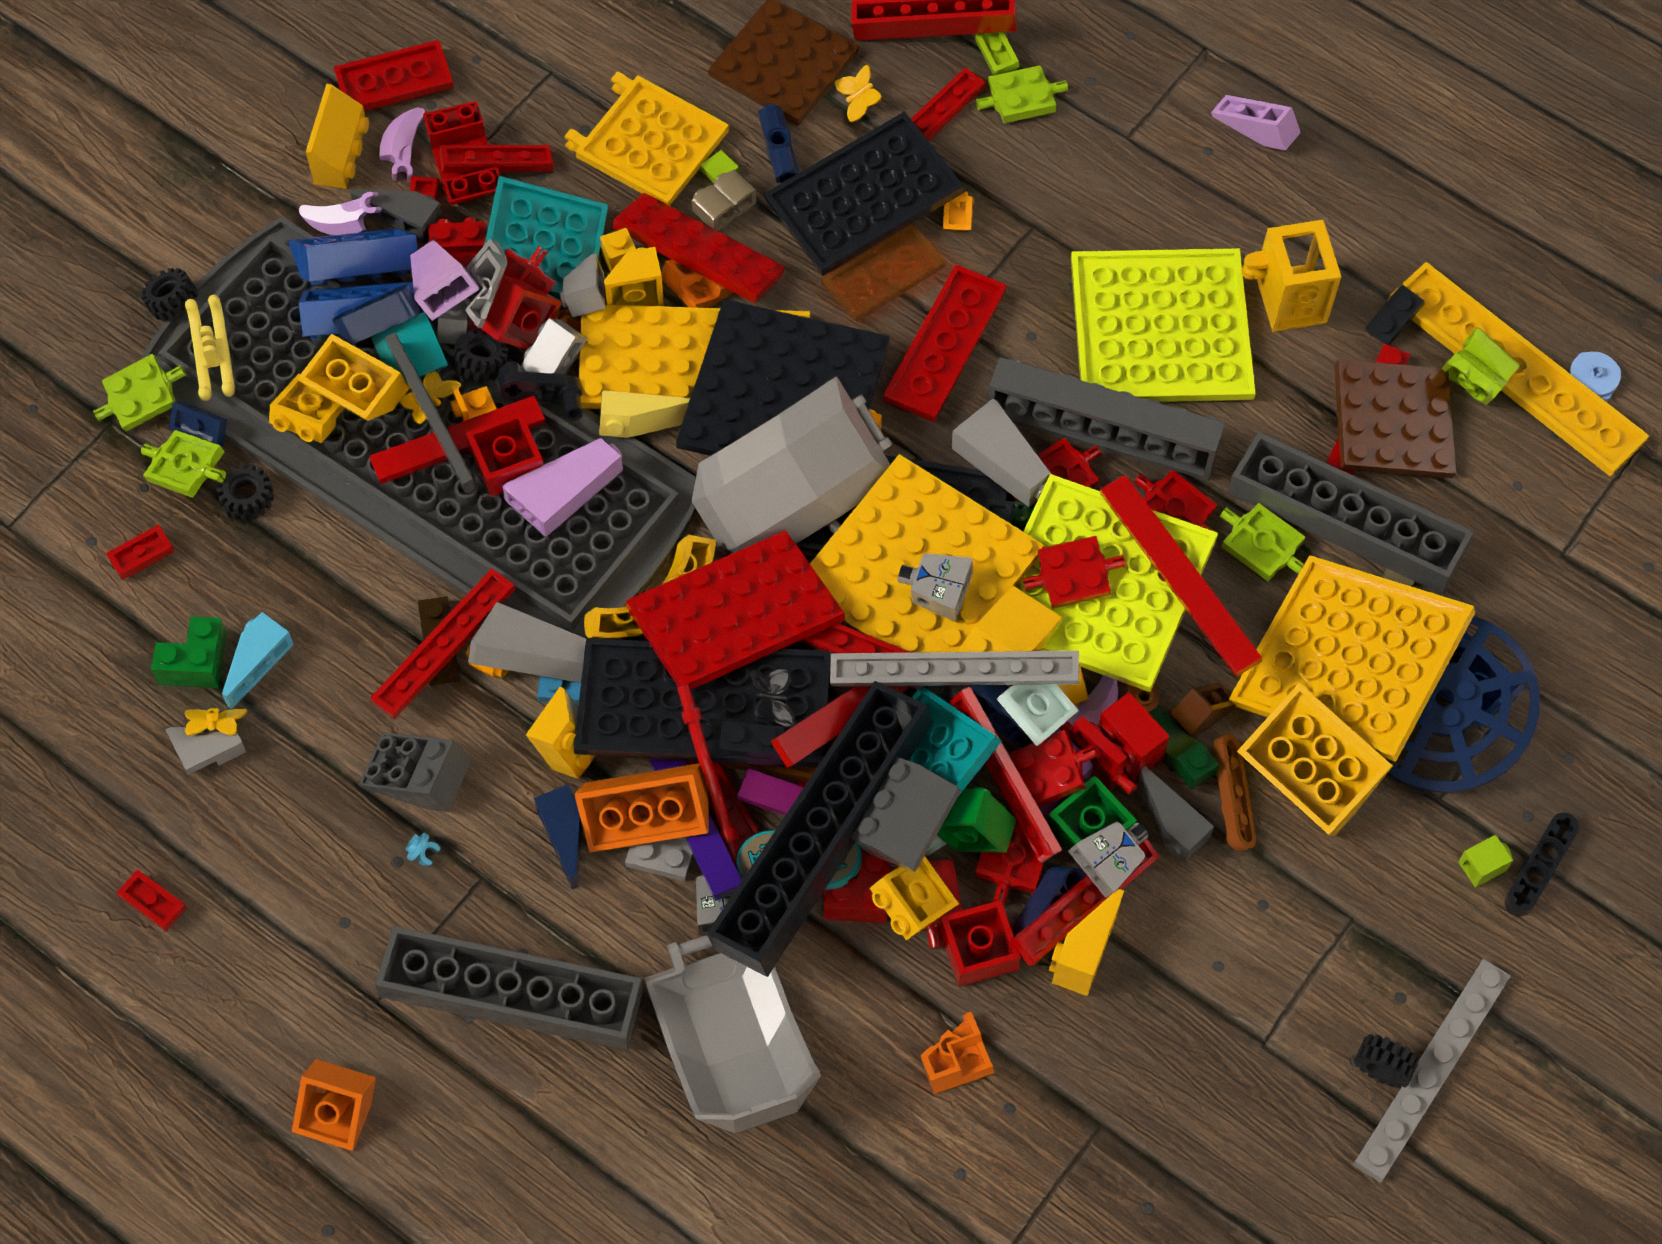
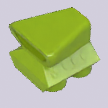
M1476 327L1467 336L1461 351L1456 352L1444 364L1442 369L1445 372H1449V379L1466 389L1474 399L1487 405L1502 390L1520 364L1484 331Z

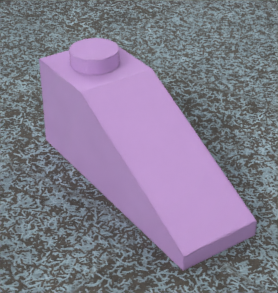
M1226 95L1211 112L1212 117L1265 147L1286 151L1301 133L1292 107Z

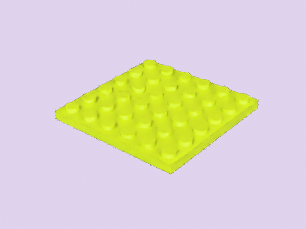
M1240 248L1071 252L1081 381L1091 384L1098 383L1108 389L1118 392H1129L1135 397L1156 400L1158 402L1254 400L1256 393L1243 275L1241 274Z
M1050 474L1023 532L1042 543L1044 548L1096 536L1100 551L1105 556V559L1123 554L1126 567L1108 571L1111 595L1052 609L1049 596L1043 587L1025 591L1022 579L1016 588L1063 617V620L1041 651H1079L1080 667L1151 692L1186 609L1101 496L1100 491ZM1152 510L1199 574L1202 575L1217 540L1218 533ZM1039 558L1023 578L1040 575L1041 566Z

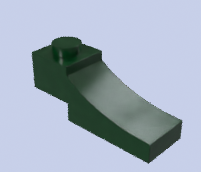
M1160 705L1148 712L1170 736L1163 762L1171 772L1176 770L1191 790L1216 775L1219 764L1201 742H1196L1186 734Z

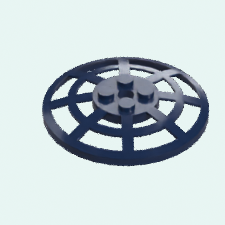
M1473 616L1470 623L1479 626L1471 641L1462 638L1457 646L1464 648L1465 651L1457 663H1448L1417 721L1421 728L1413 742L1407 740L1404 746L1408 753L1401 767L1399 768L1391 763L1393 767L1389 770L1388 774L1417 789L1431 792L1455 793L1472 790L1488 784L1506 773L1521 758L1536 731L1540 713V692L1536 674L1529 658L1519 644L1505 631L1491 622ZM1490 633L1499 637L1511 648L1519 659L1524 671L1505 674L1497 659L1482 647ZM1477 655L1489 664L1496 674L1495 678L1478 681L1475 675L1468 670ZM1528 683L1530 711L1526 727L1522 733L1506 723L1511 708L1510 687ZM1501 689V708L1499 716L1496 718L1482 710L1483 693ZM1443 691H1448L1454 696L1453 703L1446 707L1440 706L1436 702L1437 695ZM1476 721L1491 729L1482 740L1467 748L1462 732L1469 729ZM1434 734L1450 736L1455 751L1436 752L1424 748L1431 735ZM1499 735L1516 743L1513 750L1499 764L1484 773L1475 775L1470 758L1487 749ZM1419 758L1434 762L1458 761L1463 779L1456 781H1434L1412 775V772Z

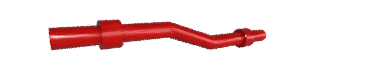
M689 684L677 687L684 710L681 712L684 724H688L697 758L712 799L721 830L718 832L734 865L737 866L739 852L736 826L732 827L725 799L700 724L702 719L700 709L695 707Z

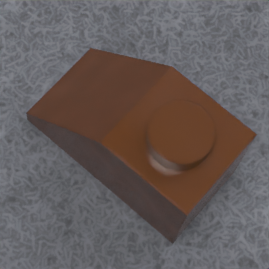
M1218 682L1193 688L1170 714L1177 720L1176 724L1191 736L1205 732L1234 710L1236 704L1229 701L1231 694Z

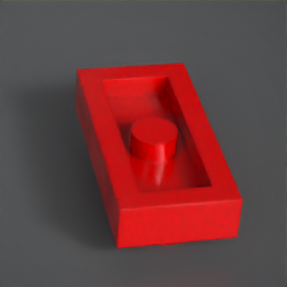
M158 524L110 550L106 555L120 579L124 580L175 551Z
M138 869L116 892L120 899L165 932L187 909L183 902Z

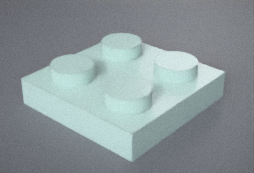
M1057 684L1012 685L997 698L999 703L1036 746L1079 711Z

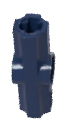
M773 103L765 105L762 109L758 110V117L767 146V156L771 161L776 183H783L798 174L799 170L791 144V133L787 129L782 108Z

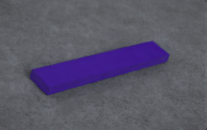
M648 758L653 771L686 766L684 760ZM709 813V832L685 838L714 900L717 901L732 895L742 880Z

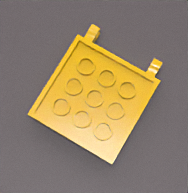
M616 72L611 78V81L615 83L611 89L621 96L587 138L576 130L570 129L564 136L568 140L565 147L576 152V158L641 194L644 192L671 206L700 169V165L708 159L729 132V124L638 75L634 80H631L624 74Z

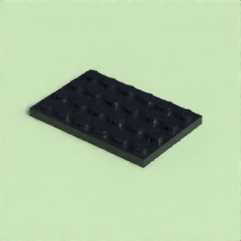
M904 111L764 193V197L820 274L824 276L963 194L965 189L961 181Z

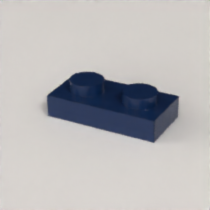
M183 401L173 402L168 430L173 432L178 430L223 447L227 419Z

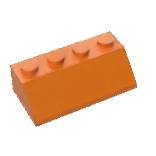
M699 763L586 782L574 794L589 853L707 834L709 832V792Z

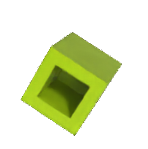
M1494 835L1465 850L1458 863L1476 888L1505 873L1513 859L1509 847L1504 842H1500L1498 837Z

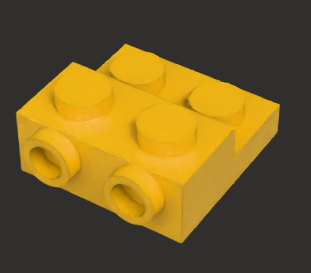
M298 374L270 404L269 423L280 432L288 430L298 434L305 442H312L314 440L322 443L335 429L336 418L345 408L300 383L297 380L300 376Z
M925 856L916 872L898 867L869 888L873 893L872 899L874 904L887 912L891 918L893 931L903 935L906 941L959 904Z

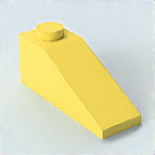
M603 390L599 435L630 438L682 425L690 398Z

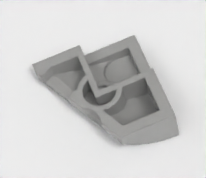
M170 727L165 729L188 775L215 761L219 766L246 753L237 732L235 735L229 736L219 732L216 728L212 731L207 728L201 733L187 736L185 734L186 727Z

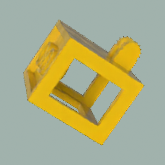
M1324 220L1267 228L1262 251L1245 255L1241 274L1248 280L1257 279L1272 332L1327 323L1340 284L1341 273ZM1314 234L1305 265L1291 267L1283 239ZM1320 252L1325 269L1314 271Z

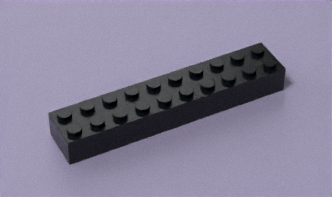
M874 681L707 932V936L716 951L766 977L769 976L855 844L851 837L896 758L899 757L909 761L932 726L933 721L928 705Z

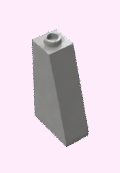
M991 399L953 430L952 449L1028 507L1038 501L1050 472L995 399Z
M496 602L471 641L468 662L481 666L581 683L586 638Z

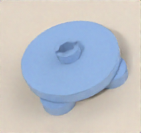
M1600 352L1580 353L1574 359L1569 371L1572 376L1606 402L1610 400L1612 393L1616 390L1621 380V368L1611 357Z

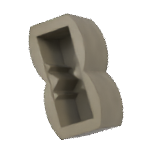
M735 170L722 173L716 178L713 185L701 188L694 194L692 211L709 227L719 231L727 226L735 217L748 211L756 203V189Z

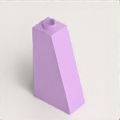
M434 240L410 255L414 298L432 321L480 289L465 268Z
M599 438L507 482L503 486L505 501L547 537L623 471L622 453L614 444L608 445L602 438Z

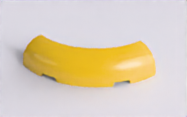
M687 535L676 545L672 566L662 584L712 563L716 539ZM595 607L584 616V628L587 638L622 639L643 634L626 607Z

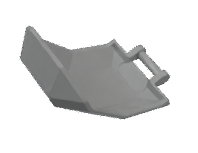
M836 376L774 418L698 464L691 502L714 539H716L722 552L728 554L735 553L785 530L796 544L861 502L891 465L883 451L892 445L889 438L884 437L865 406L866 400L862 394L851 400Z
M707 935L678 945L677 942L668 944L667 948L674 968L645 977L644 981L668 1051L695 1118L732 1133H738L798 1112L821 1077V1074L811 1057L792 1014L776 968L774 967L769 976L766 977L722 953L684 965L682 956L712 947Z

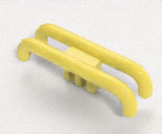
M211 295L208 298L215 337L210 326H202L196 301L188 299L185 302L199 383L198 394L203 401H208L212 397L208 370L211 367L220 366L223 394L231 397L235 393L225 320L221 302L217 295Z

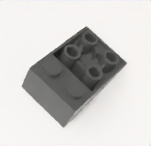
M383 732L359 786L423 809L449 812L473 758L454 740Z

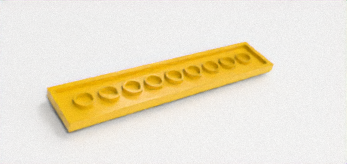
M1425 262L1402 283L1425 302L1423 307L1412 318V321L1455 354L1461 351L1467 336L1476 327H1479L1516 360L1520 366L1501 391L1611 477L1648 440L1649 435L1429 263Z

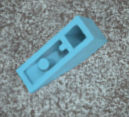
M263 612L256 618L248 621L241 633L222 692L224 700L230 709H233L294 645L289 632Z

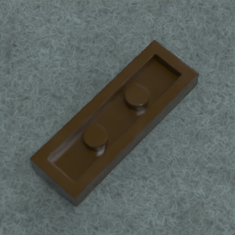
M448 596L418 601L423 641L450 613ZM457 655L429 682L430 686L460 681Z

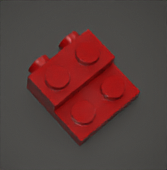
M466 218L462 223H452L449 219H439L435 224H429V242L434 240L464 268L468 266L484 246L487 233L486 223L480 222L477 218Z

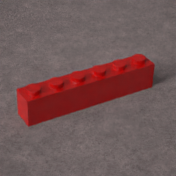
M852 0L851 25L855 41L1017 31L1016 0Z

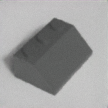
M897 757L851 839L870 855L916 872L958 798L961 789L923 766Z

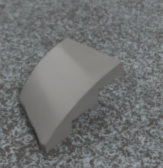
M491 238L465 268L480 288L464 299L468 306L465 311L475 325L481 329L508 263L505 252L500 244Z

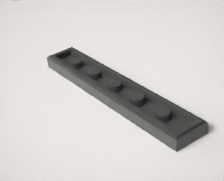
M392 333L386 336L388 348L466 494L475 490L476 486L473 477L397 334Z

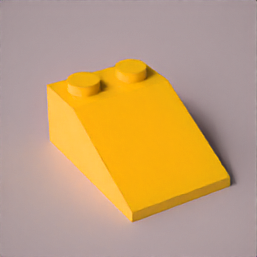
M1012 585L974 626L957 652L1041 651L1063 620V617Z
M1117 889L1067 933L1064 944L1057 942L1049 971L1054 972L1052 984L1088 996L1116 920L1124 890Z

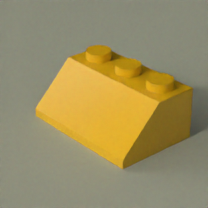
M326 84L307 145L306 156L314 184L347 189L349 179H353L355 175L356 156L361 155L362 135L368 132L369 118L365 117L363 105L331 84Z
M333 334L329 336L297 378L300 383L367 421L393 411L409 390L401 372Z

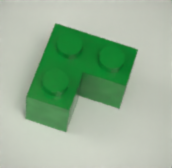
M190 616L186 644L155 643L151 671L158 685L219 688L227 632L221 618Z

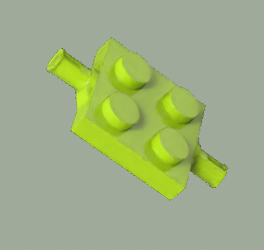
M1040 65L988 76L991 96L976 99V106L978 111L994 107L1000 113L1003 123L1055 113L1056 102L1053 94L1067 92L1068 85L1066 80L1050 83L1045 78Z
M150 354L102 380L108 395V404L94 410L95 417L98 421H101L115 414L122 429L127 432L171 409L173 402H176L172 393V383L187 376L184 368L179 365L166 373L162 370L157 357L154 354Z
M174 430L169 439L160 447L145 443L144 447L141 448L142 455L152 458L150 466L143 474L145 479L150 483L191 498L195 496L206 479L210 478L223 482V479L226 478L224 470L214 468L224 454V450L218 444Z
M1259 502L1249 513L1242 517L1238 516L1228 507L1223 510L1220 518L1233 526L1232 532L1222 542L1221 547L1266 581H1269L1278 570L1285 566H1288L1297 574L1300 573L1304 563L1294 557V554L1304 543V535Z

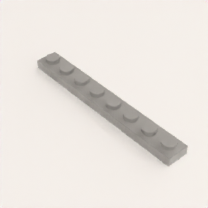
M1079 651L832 653L830 684L832 687L872 686L874 681L885 686L1079 684Z
M1485 959L1481 961L1419 1059L1418 1066L1409 1085L1405 1088L1402 1086L1353 1163L1355 1167L1381 1183L1511 975Z

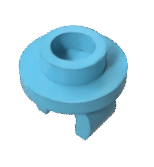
M423 833L420 836L414 835L405 850L409 852L407 855L408 860L413 861L417 859L419 864L427 867L433 862L426 858L425 850L430 849L432 852L437 853L441 848L435 842H427L429 835Z

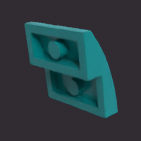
M421 312L402 323L371 336L381 362L399 372L401 371L385 339L386 336L392 333L397 334L419 378L448 366L425 312Z

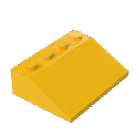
M1301 683L1296 685L1237 751L1328 835L1334 837L1355 815L1393 767L1390 762Z

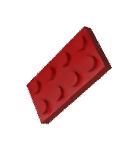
M439 40L333 66L340 90L363 105L364 111L454 88Z

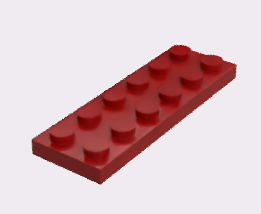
M644 192L613 220V229L618 231L627 228L632 239L649 248L655 247L656 251L662 255L673 259L677 263L753 303H756L784 275L785 266Z
M955 264L884 392L883 401L935 423L1005 295L1007 285Z

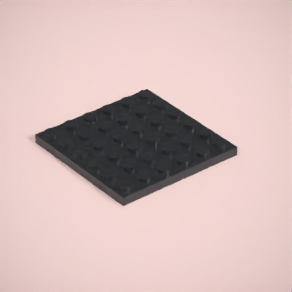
M723 299L676 441V448L711 456L774 418L836 376L851 400L861 394L866 400L864 404L869 411L890 343V336Z

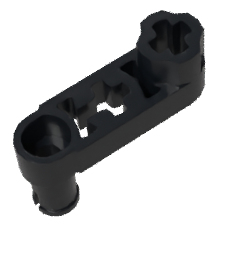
M513 361L499 367V386L503 398L520 401L535 396L537 402L564 403V414L568 420H579L583 416L580 396H583L580 379L576 376L524 372L523 367Z

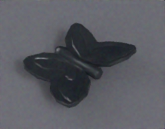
M778 669L771 672L768 676L757 670L750 671L753 684L759 691L755 694L760 699L755 704L754 714L756 718L767 719L771 717L776 724L782 727L792 728L795 726L794 713L788 705L782 703L787 701V696L779 695L787 690L791 682L790 671L788 669Z

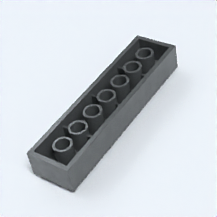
M1002 357L998 360L989 385L988 402L991 399H995L1015 424L1086 445H1096L1103 450L1209 480L1225 422L1218 421L1214 417L1190 413L1184 408H1173L1163 405L1156 400L1142 399L1133 396L1129 392H1118L1105 388L1098 383L1091 384L1077 380L1071 375H1060L1050 372L1043 367H1033L1022 364L1016 359H1005Z
M1260 432L1256 434L1234 471L1228 493L1254 506L1259 502L1279 518L1441 594H1444L1466 554L1474 531Z
M397 926L392 927L375 984L380 998L627 1051L643 993L642 979L638 977Z

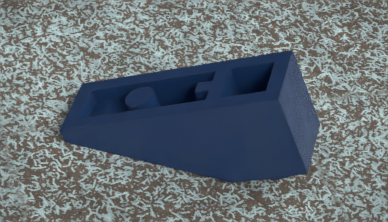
M569 784L534 798V802L571 889L578 887L582 822L575 795L572 793Z

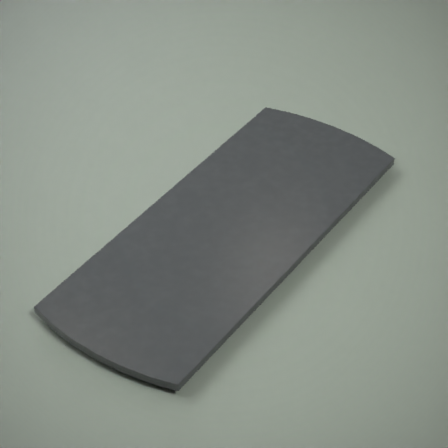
M282 216L251 235L221 259L195 284L198 292V297H195L201 324L202 326H210L214 337V325L208 298L211 295H217L220 299L235 384L233 396L227 397L223 394L220 366L208 368L212 390L211 399L208 401L200 399L187 310H183L184 315L180 317L178 314L175 315L173 320L167 318L160 327L141 359L154 354L162 370L166 373L181 365L187 376L172 383V393L176 402L183 401L227 419L224 438L464 596L493 568L515 585L516 590L503 605L583 638H587L584 628L585 614L595 607H626L625 600L641 594L673 554L677 543L682 539L697 511L691 502L696 480L694 475L633 437L623 438L599 435L600 416L589 409H583V416L579 420L571 421L566 419L564 403L538 402L546 424L530 429V432L542 456L543 464L545 465L602 438L608 445L614 444L622 453L623 471L547 537L505 501L504 492L490 497L471 452L461 455L476 486L475 490L467 494L448 460L380 485L371 464L370 455L433 433L427 420L422 424L416 423L412 415L413 410L406 409L400 403L397 404L393 411L369 421L345 408L336 418L335 429L322 443L314 440L312 442H305L296 433L288 430L285 432L276 430L269 423L270 404L298 374L303 372L328 339L312 340L310 336L303 337L299 300L304 290L388 284L381 278H366L365 275L355 276L356 280L340 282L338 278L328 279L327 284L311 285V281L300 277L289 246V240L312 238L314 236ZM427 315L437 338L438 317L432 321ZM333 334V335L339 337L340 339H342V338L339 336V334ZM371 337L353 344L356 348L381 361ZM439 343L448 363L447 367L436 371L442 381L455 380L460 382L461 387L459 391L461 395L487 386L497 409L518 402L502 397L498 376L494 381L489 377L488 382H483L482 378H479V382L473 381L474 377H470L469 380L464 378L465 373L460 375L457 372V368L453 366L456 344ZM425 376L420 377L422 383ZM453 394L446 398H437L441 401V404L434 406L446 428L463 422L461 416L456 418L452 411L450 401L454 400Z

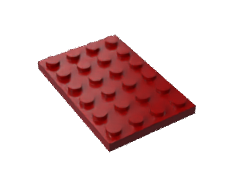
M786 530L625 600L627 610L676 685L679 687L689 684L690 690L845 620V612Z

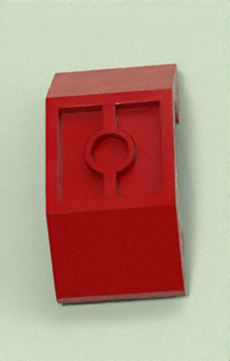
M477 101L424 113L423 117L433 156L450 206L494 195L500 176L498 167L473 173H443L439 154L440 145H489Z

